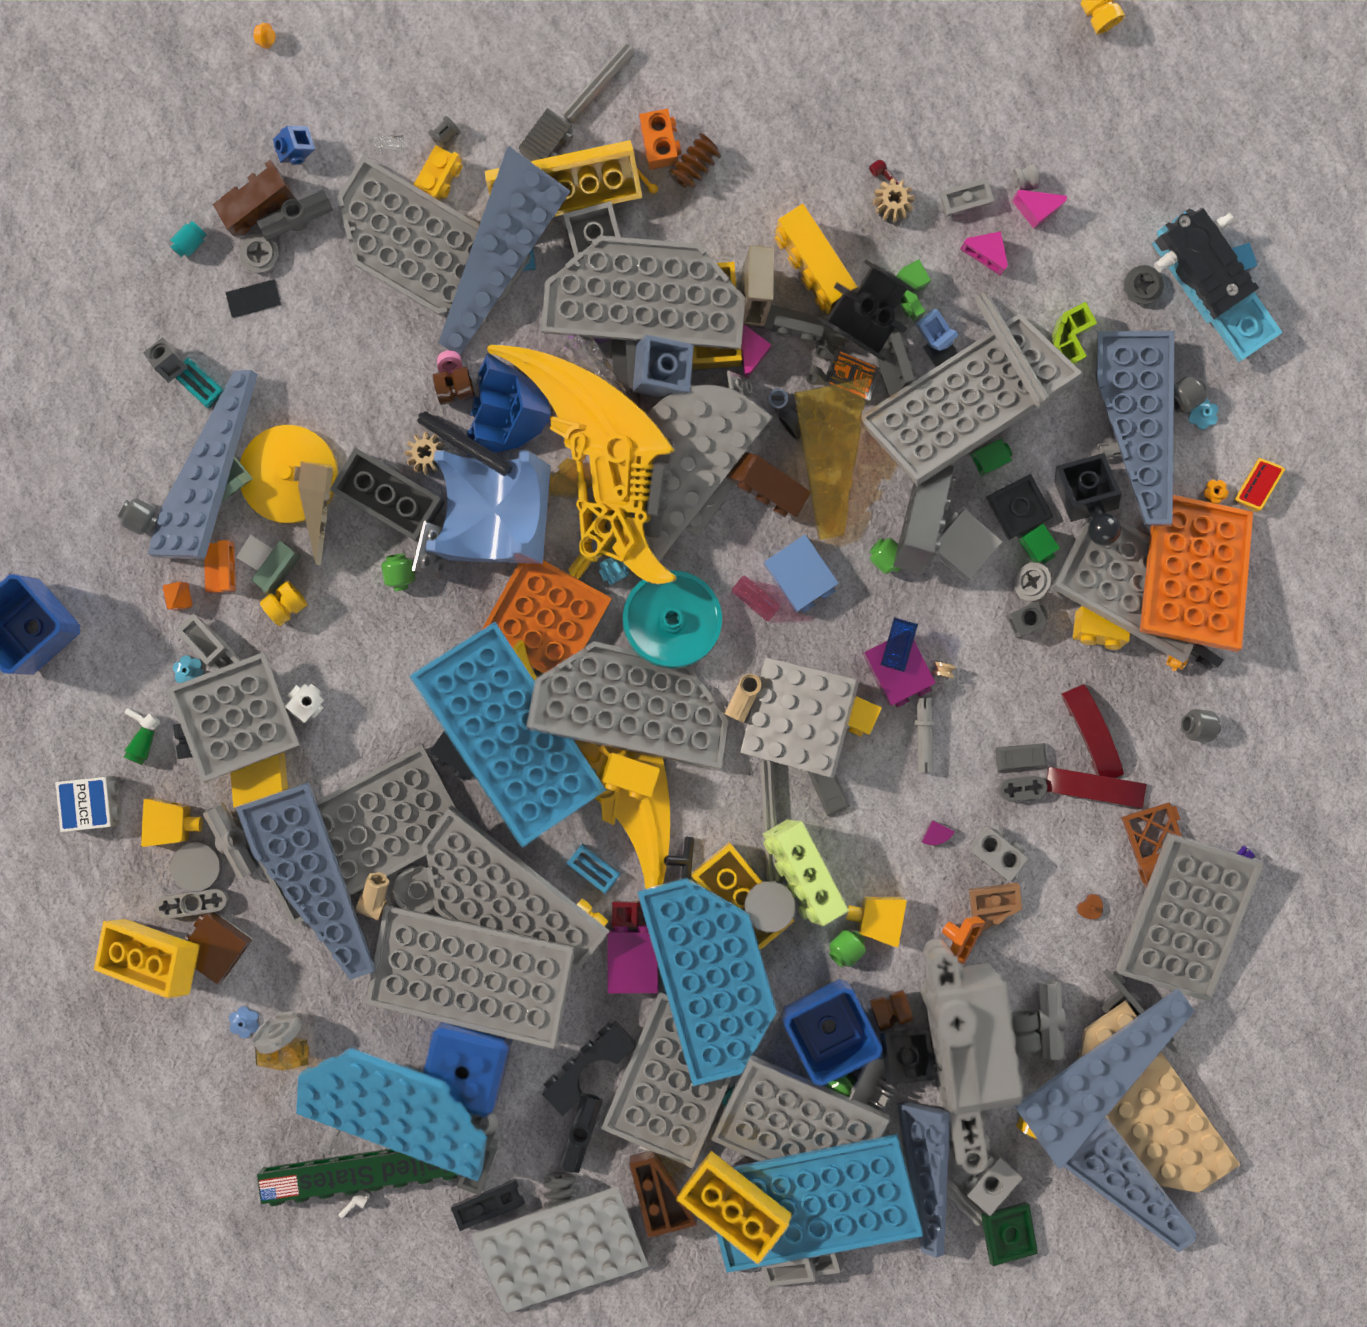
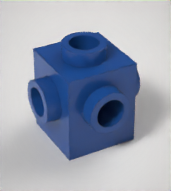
M287 125L272 139L280 163L302 164L315 150L308 126Z

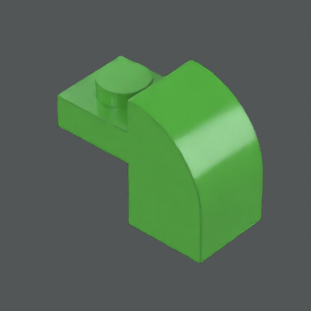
M920 259L903 267L896 275V277L916 289L917 292L927 288L931 281ZM906 290L900 300L903 302L901 308L906 317L910 316L914 322L922 318L925 310L916 293L914 294Z

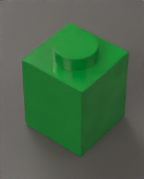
M1002 438L971 454L981 477L1008 465L1012 461L1011 456H1013L1010 446L1004 443Z
M1044 524L1018 539L1032 562L1036 563L1041 561L1043 564H1046L1056 557L1054 552L1060 549Z

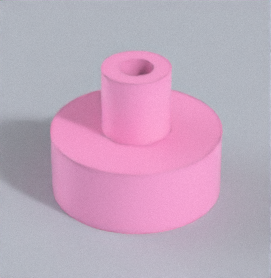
M446 350L437 357L439 372L447 371L451 374L453 369L462 367L461 356L455 351Z

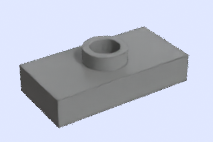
M988 178L946 189L939 193L945 217L994 203Z

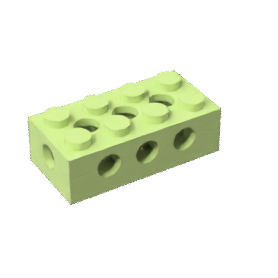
M787 819L763 833L765 838L763 844L768 853L774 855L777 861L775 867L778 873L786 878L788 882L786 888L800 906L797 909L804 920L807 919V921L824 926L849 911L802 821Z

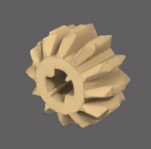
M894 178L890 180L889 185L886 182H882L880 185L881 189H876L874 192L876 198L873 199L872 204L878 206L875 211L876 214L884 213V221L888 219V216H891L893 223L897 222L898 216L901 219H905L907 217L906 212H912L913 210L911 203L914 202L915 196L909 195L912 191L911 187L903 188L904 180H901L899 185H896ZM890 198H891L892 200L897 199L898 202H897V203H896L895 201L890 202L889 200H890Z
M424 432L423 439L416 434L414 435V439L417 441L415 444L411 441L407 442V445L412 448V450L405 451V455L411 457L408 459L407 464L409 466L415 465V472L418 473L423 468V473L428 475L430 467L435 473L438 472L434 455L435 451H445L441 450L444 448L445 443L443 441L438 442L439 437L436 434L430 438L428 432ZM423 450H429L431 455L428 457L423 456L421 453Z

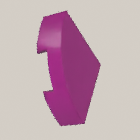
M931 820L921 843L927 845L942 844L949 840L955 831Z

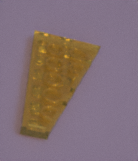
M869 378L794 392L817 535L820 540L842 536L845 533L849 508L848 499L853 482L852 473L856 463L861 431L860 422L862 410L864 411L865 390L868 386Z

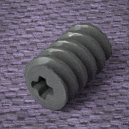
M563 1172L546 1175L551 1181L545 1182L544 1187L551 1189V1191L545 1192L544 1197L551 1199V1201L544 1203L545 1208L550 1209L575 1201L573 1196L575 1193V1187L573 1186L576 1182L575 1176Z

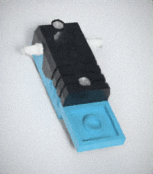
M1189 208L1171 223L1168 222L1157 231L1158 238L1152 245L1161 258L1158 262L1154 263V267L1158 272L1169 268L1207 324L1212 323L1237 361L1240 362L1283 332L1256 295L1255 291L1259 289L1256 282L1253 283L1249 272L1246 273L1244 265L1237 260V255L1221 234L1223 230L1234 222L1233 216L1228 213L1226 216H1222L1213 222L1204 208H1200L1197 211Z

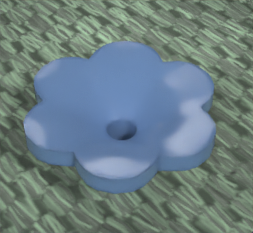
M246 1006L240 1007L237 1012H233L229 1016L231 1023L230 1031L233 1034H239L241 1038L249 1037L251 1033L256 1032L259 1028V1023L257 1022L258 1013L254 1010L250 1011Z

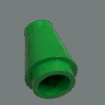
M141 727L124 749L126 753L123 758L143 765L144 760H148L155 732Z

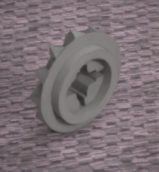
M253 234L247 237L242 242L239 250L242 264L249 271L259 274L265 271L270 272V269L277 265V259L280 255L273 239L266 241L263 234ZM261 246L262 251L267 254L262 256L259 262L258 258L252 254L258 253Z
M1033 562L1024 565L1017 572L1014 580V588L1017 595L1025 601L1035 602V600L1044 599V595L1051 591L1050 585L1053 581L1050 574L1051 571L1041 563ZM1030 576L1039 579L1036 582L1037 589L1030 586L1032 584Z

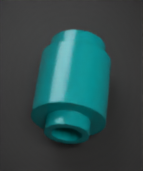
M191 220L189 224L185 223L170 239L173 243L170 248L181 258L184 255L189 258L204 242L203 238L207 234Z

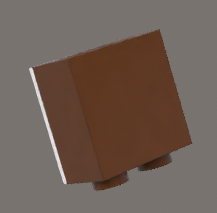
M210 912L206 915L202 914L193 925L196 929L191 936L188 934L183 940L199 945L195 969L214 983L219 984L227 978L254 939L216 912Z

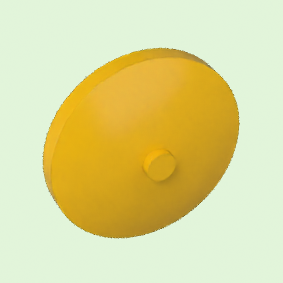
M295 425L275 426L258 434L245 448L240 459L241 465L253 478L240 488L247 503L258 514L274 522L295 524L306 521L298 481H294L295 466L300 467L301 461L331 465L333 467L332 486L338 476V465L328 444L314 432ZM330 491L329 501H327V506L331 502L335 494L332 491Z

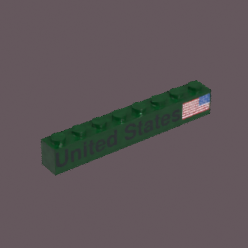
M383 1149L263 1167L257 1174L261 1204L269 1203L270 1206H279L288 1200L300 1203L309 1200V1197L319 1196V1199L333 1197L335 1193L341 1192L344 1195H353L361 1189H368V1191L373 1192L384 1188L383 1186L388 1185L400 1188L407 1186L408 1182L418 1181V1184H426L432 1182L435 1178L452 1180L457 1178L459 1174L392 1149Z

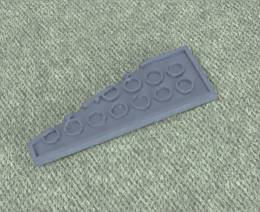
M1098 331L1096 382L1145 526H1172L1175 331Z
M239 370L232 373L161 507L154 534L150 540L148 555L155 558L205 559L258 376L252 370Z
M308 782L237 806L236 809L253 856L262 863L268 871L267 874L284 891L285 897L306 924L312 927L320 942H323L333 954L332 957L351 980L374 972L376 969L310 783Z

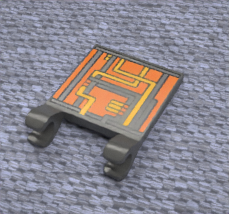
M821 340L815 355L818 358L831 359L826 374L821 368L812 366L806 377L807 383L824 385L869 404L880 368L839 351L830 342Z

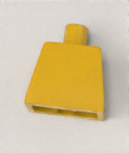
M158 798L144 799L141 847L187 841L189 839V831H202L203 818L190 816L191 808L186 804Z
M864 897L862 907L848 905L849 911L846 912V920L859 922L858 932L888 945L899 947L907 900L902 897Z

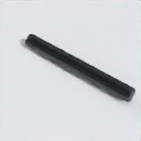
M426 411L419 413L418 424L502 476L510 475L513 467L510 462Z

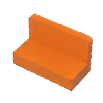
M221 540L218 543H209L204 559L206 592H236L234 542Z

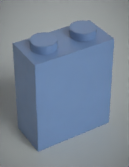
M806 534L763 563L795 612L802 610L805 613L815 606L814 600L820 596L826 599L835 593L834 587L839 584Z

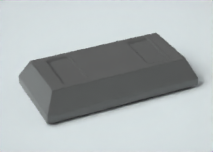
M1045 743L995 747L998 772L1047 768Z
M807 771L827 816L850 807L836 774L834 778Z

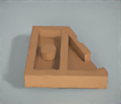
M1018 882L968 889L971 917H980L986 922L978 937L982 936V932L994 924L997 926L1007 916L1014 915L1022 909L1020 885Z

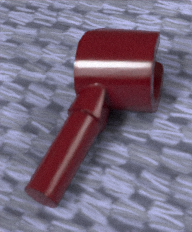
M877 160L869 166V170L874 177L882 174L889 182L894 178L887 170V165L883 160Z

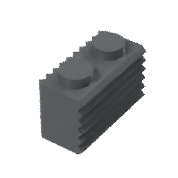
M547 108L519 145L521 155L529 161L558 156L559 154L557 153L562 146L566 148L573 139L572 125Z

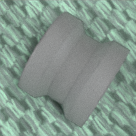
M1034 164L1027 165L1025 169L1015 168L1012 170V181L1016 192L1028 188L1034 190L1039 187L1038 172Z

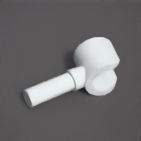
M129 708L125 711L126 715L134 718L142 727L150 731L160 724V721L151 713L144 718Z
M359 1190L349 1204L338 1214L339 1217L344 1218L355 1205L363 1208L370 1194Z

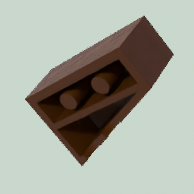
M650 1150L631 1155L629 1165L648 1238L697 1226V1215L677 1200L681 1190L657 1153Z

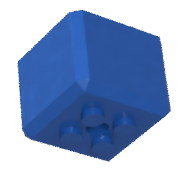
M9 574L0 582V671L9 674L34 675L80 634L81 625L40 579ZM32 620L38 623V630L34 634L28 631V624Z
M838 979L784 1006L781 1014L784 1026L814 1084L823 1086L880 1057L882 1047L848 981ZM827 1019L835 1022V1028L831 1032H824L821 1029L822 1023Z
M440 1022L432 1034L423 1074L444 1081L450 1088L449 1095L455 1103L460 1102L469 1114L486 1117L493 1112L499 1100L513 1039ZM459 1066L466 1067L469 1070V1077L466 1079L458 1078L455 1072L456 1068Z

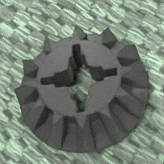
M1147 265L1137 266L1130 270L1124 279V292L1128 295V300L1136 302L1137 305H1148L1157 300L1163 291L1162 276L1155 268ZM1140 279L1143 283H1152L1145 289V292H1143L1142 288H1135L1140 283Z

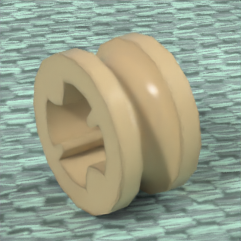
M934 662L936 669L932 671L933 675L954 679L952 671L956 669V666Z

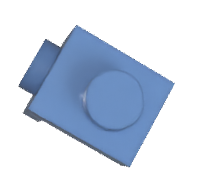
M938 309L931 310L915 324L928 345L937 350H944L950 347L954 342L953 340L958 337V333L949 328Z

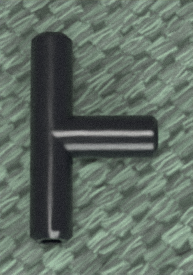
M686 836L684 838L683 856H666L664 858L666 866H682L681 879L688 878L691 880L694 837Z

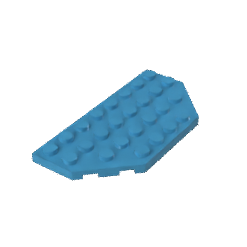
M688 878L639 890L638 896L693 1086L742 1074L749 1057L757 1048L777 1012L750 915Z
M352 1048L344 1051L340 1056H333L320 1062L316 1067H309L303 1070L298 1076L296 1114L476 1181L482 1175L487 1137L481 1129L478 1131L470 1122L472 1117L460 1102L455 1103L449 1095L450 1088L444 1081Z

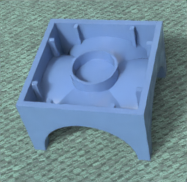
M435 451L434 461L440 466L446 482L447 512L441 533L435 540H427L426 551L449 561L543 564L551 466L529 451H520L518 459L506 460L513 467L510 475L502 476L476 459L457 456L446 451Z

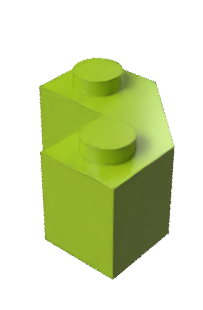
M1086 301L1064 312L1057 319L1050 340L1074 365L1079 364L1087 357L1077 337L1091 330L1097 324Z

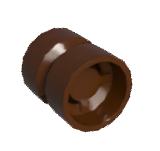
M467 366L453 369L451 374L447 371L433 374L434 386L440 405L454 403L456 398H459L461 401L475 398Z
M903 989L890 993L887 999L881 996L870 1000L880 1032L893 1028L896 1022L902 1025L913 1021V1015Z

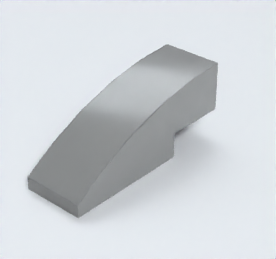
M194 613L176 630L201 660L214 671L242 660L222 638Z
M836 1252L761 1266L767 1287L815 1282L818 1275L841 1273L844 1260L842 1253Z

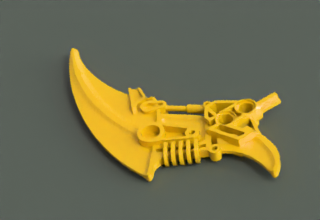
M505 345L488 346L487 350L490 354L504 358L518 367L544 393L558 416H550V430L564 437L565 447L571 449L572 458L576 460L579 498L576 505L580 511L581 541L578 549L580 554L568 569L569 574L580 579L592 561L597 562L600 556L607 555L622 561L631 571L647 582L661 584L675 581L676 576L668 571L651 552L644 534L643 523H647L651 519V515L647 514L648 511L645 510L646 501H649L650 497L647 496V493H650L651 488H647V485H651L652 482L648 480V477L653 475V473L649 472V469H653L654 465L651 464L658 456L674 452V448L659 428L641 408L617 388L574 363L547 353ZM586 455H589L593 494L596 503L588 501L587 484L584 480L582 461L586 458ZM630 512L636 513L635 518H632ZM593 513H595L598 516L594 522ZM608 520L612 524L610 532L606 529V522ZM593 540H595L598 545L596 551L592 549Z
M520 640L513 647V650L535 681L538 677L530 665L524 642ZM573 739L591 768L596 770L595 774L600 781L610 753L660 768L651 798L644 796L643 800L630 797V791L621 788L620 792H615L605 788L606 790L595 797V799L601 803L602 820L614 825L617 818L628 834L639 858L645 889L662 885L667 867L664 864V858L668 856L670 842V800L663 758Z

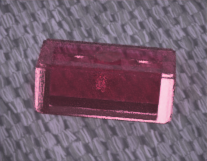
M745 575L732 588V593L767 622L781 608L776 601Z

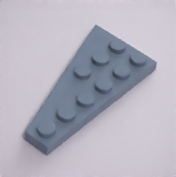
M904 1101L897 1105L910 1184L923 1231V1236L919 1237L921 1252L937 1258L944 1255L950 1112Z
M1106 1117L1102 1120L1064 1167L1169 1246L1181 1252L1196 1241V1232Z

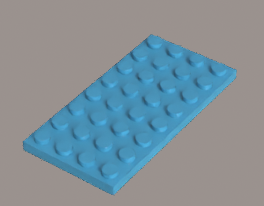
M496 622L409 676L521 847L606 790L573 739L526 729L535 681Z
M898 1134L733 1166L735 1170L792 1214L789 1226L759 1264L716 1231L727 1273L923 1236Z

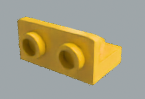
M435 145L414 186L439 201L442 198L445 199L451 190L450 183L453 177H458L462 170L463 164L460 155L456 152L452 154Z

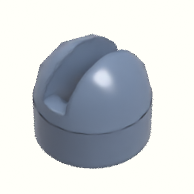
M776 388L770 392L768 400L772 407L783 408L788 402V395L783 389ZM772 395L784 396V401L772 400Z

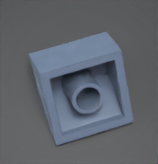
M645 335L636 345L633 392L656 397L668 396L672 393H689L693 344Z

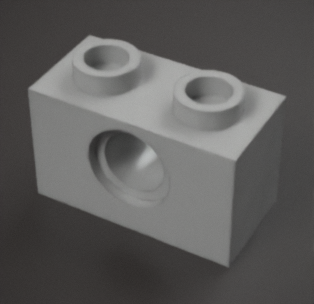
M996 1151L992 1156H987L988 1162L985 1170L978 1174H971L965 1181V1187L963 1188L966 1195L989 1216L992 1215L1023 1179L1020 1173ZM988 1178H996V1183L993 1186L985 1185Z

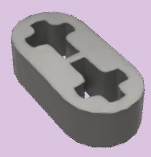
M1039 776L1009 778L1003 780L998 786L999 795L1007 801L1037 799L1045 795L1047 791L1046 781ZM1033 780L1041 785V788L1037 789L1036 794L1032 790H1025V786L1033 785ZM1009 783L1013 787H1020V791L1012 792V797L1004 792V789L1008 788Z

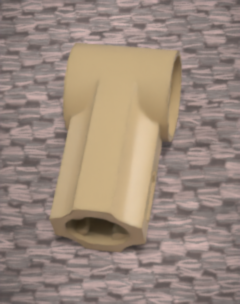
M746 674L741 677L724 713L725 715L744 723L761 689V681L758 676ZM746 678H752L756 681L757 686L753 692L744 690L743 681Z
M381 872L369 874L364 891L357 903L356 913L377 921L381 919L384 906L387 905L385 897L390 882L386 874Z

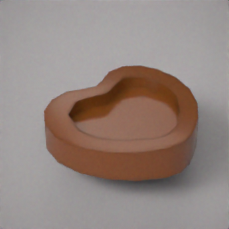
M1089 894L1085 901L1077 904V912L1087 919L1100 918L1103 912L1101 898L1096 894Z

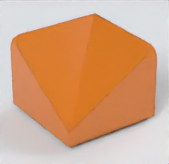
M180 581L163 585L167 609L178 611L193 606L188 583Z

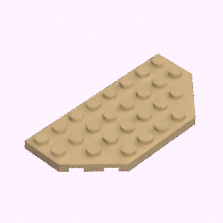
M1126 1001L1084 1028L1082 1048L1078 1059L1137 1017ZM1162 1052L1156 1056L1106 1116L1159 1186L1199 1193L1240 1165Z

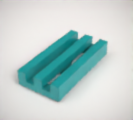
M187 357L184 360L186 366L190 365L216 391L212 393L188 369L183 372L209 396L207 400L187 383L180 374L175 379L206 408L210 409L212 407L211 404L214 401L217 402L224 389L192 359Z

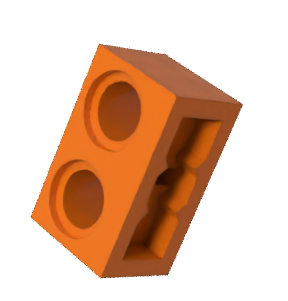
M668 108L639 114L649 170L673 166L678 161V156L682 155L679 140L675 141L673 132L677 131L675 117H670ZM658 123L665 126L661 131H656L652 127ZM661 147H666L670 151L665 155H661L657 150Z

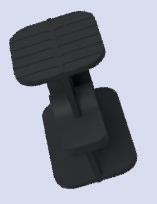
M865 259L864 263L871 268L860 286L850 290L836 282L833 288L841 292L842 295L827 320L819 316L817 320L877 358L885 361L886 358L880 355L879 352L894 328L903 333L907 329L906 326L895 320V308L906 290L914 294L917 291L894 274Z

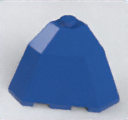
M486 354L477 376L479 397L473 398L470 416L475 417L467 431V437L493 453L516 449L542 433L545 425L551 421L552 410H550L547 397L531 379L493 355Z

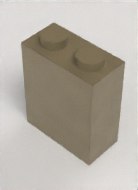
M749 245L741 272V293L745 297L743 320L745 325L762 327L765 325L773 301L774 248L762 245Z

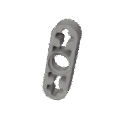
M222 888L168 895L156 902L155 911L163 919L217 912L228 906L230 896ZM216 893L218 897L223 899L218 906L216 902L205 904V899L215 897ZM190 896L198 899L199 906L196 910H190L186 905V901ZM167 901L170 905L180 903L179 908L171 909L169 913L168 910H163V905L167 904Z

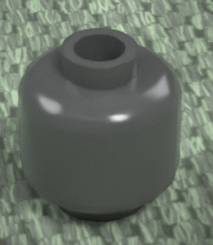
M1186 376L1175 383L1174 410L1190 413L1204 403L1206 400V385L1204 382L1192 376Z
M134 498L131 501L126 500L118 515V518L121 519V526L138 535L144 534L147 529L152 531L157 523V517L154 516L155 507L138 498Z
M1193 709L1183 717L1181 729L1189 740L1207 743L1212 742L1220 733L1221 723L1215 712Z

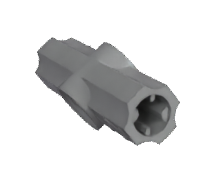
M220 803L205 811L203 815L216 837V849L226 855L238 879L257 870L259 866L246 845L247 837L245 832L235 825L224 803ZM229 837H231L233 845L230 843Z
M1051 980L1038 982L1039 1009L1036 1011L1039 1023L1038 1031L1040 1032L1041 1057L1043 1059L1059 1060L1064 1058L1063 1031L1066 1029V1017L1062 1008L1061 983Z

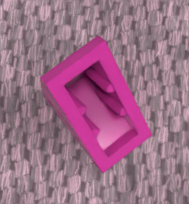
M1018 190L1013 197L1014 205L1033 229L1061 209L1067 201L1066 195Z
M1001 231L966 238L960 250L1000 276L1008 266Z
M743 324L741 355L744 377L749 378L769 353L771 344L745 324Z

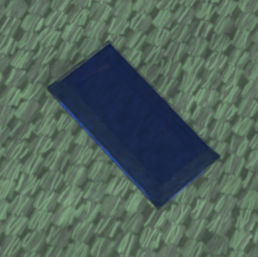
M894 617L881 666L905 672L918 624Z

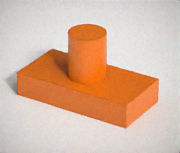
M980 917L965 918L960 928L954 923L948 922L942 930V934L953 941L950 950L954 956H957L959 964H965L986 923Z

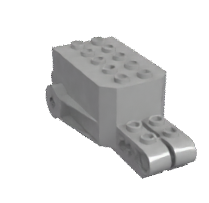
M932 939L924 947L927 973H925L926 978L921 986V997L928 1011L942 1109L950 1112L949 1148L957 1165L962 1164L967 1172L978 1174L985 1170L988 1162L986 1150H990L988 1136L984 1134L983 1126H986L984 1111L1020 1105L1023 1094L1022 1083L1018 1074L1020 1069L1019 1061L1014 1047L1016 1046V1040L1011 1027L1012 1013L1007 1000L1009 996L1006 982L1002 981L1001 975L995 972L990 963L962 967V964L958 963L957 956L953 955L943 940Z

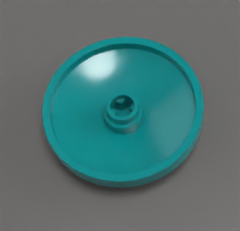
M668 570L676 576L675 581L656 584L641 580L632 589L623 610V629L631 648L642 659L658 667L677 669L697 663L713 649L722 627V611L717 596L703 580L687 572Z

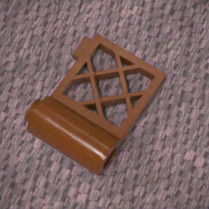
M1170 802L1121 817L1138 864L1139 876L1145 888H1147L1160 854L1157 851L1159 848L1162 849L1163 845L1161 843L1166 832L1182 836L1177 821L1181 820L1176 806L1171 807ZM1165 809L1168 816L1165 827L1152 821L1156 812ZM1151 813L1149 819L1144 817V815ZM1139 818L1147 822L1141 834L1132 830L1129 820ZM1150 824L1163 830L1157 842L1145 837ZM1143 840L1155 846L1152 854L1142 858L1139 850Z

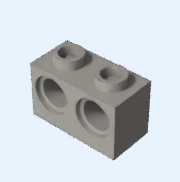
M984 826L967 850L1002 878L1011 882L1028 860L1023 855L1025 850L1014 841L1010 844L1003 838L1006 835L997 827L993 826L991 829ZM992 837L995 845L993 849L986 851L983 845L984 841ZM1012 853L1014 862L1010 866H1005L1003 863L1004 856Z

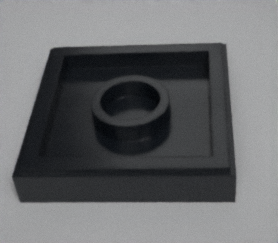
M1031 474L986 496L1008 540L1053 518Z

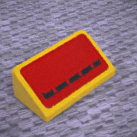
M1258 458L1234 501L1253 512L1260 511L1285 471V468Z

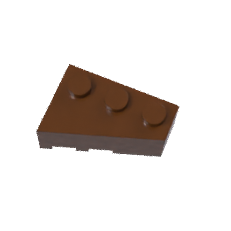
M271 159L265 163L267 168L257 176L255 173H252L247 177L249 182L240 189L235 186L212 204L226 229L233 237L246 234L250 227L257 224L256 219L281 209L285 201L296 199L283 175Z
M745 452L726 477V479L736 484L740 490L756 496L755 499L758 502L774 507L773 512L784 518L787 515L797 518L811 493L760 456Z

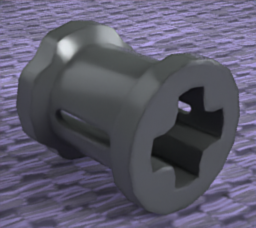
M448 116L443 118L444 121L437 128L428 131L432 140L442 149L445 148V144L454 135L458 136L461 133Z

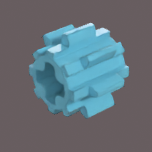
M609 557L599 563L601 568L599 573L603 581L607 580L610 585L629 575L628 567L622 561Z

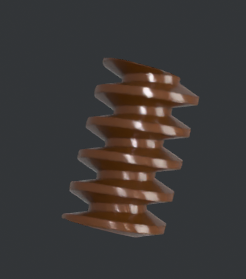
M702 133L699 134L700 139L693 141L694 147H688V154H683L680 157L682 162L677 161L674 164L675 169L668 171L672 179L683 188L689 186L695 189L696 185L693 179L701 181L702 177L699 172L702 171L706 174L709 172L705 165H715L712 156L721 158L717 146Z

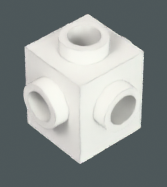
M303 684L301 687L296 685L287 695L290 700L285 705V708L301 723H305L310 716L315 718L324 708L320 705L324 701L320 697L322 692L312 684L309 687L306 684ZM302 698L308 699V706L302 704Z

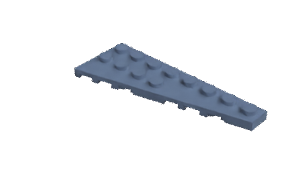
M510 146L507 147L438 342L449 351H455L459 355L462 354L570 193L569 189Z
M1175 989L1021 1100L1020 1105H1014L1059 1170L1070 1160L1195 1011L1179 989Z

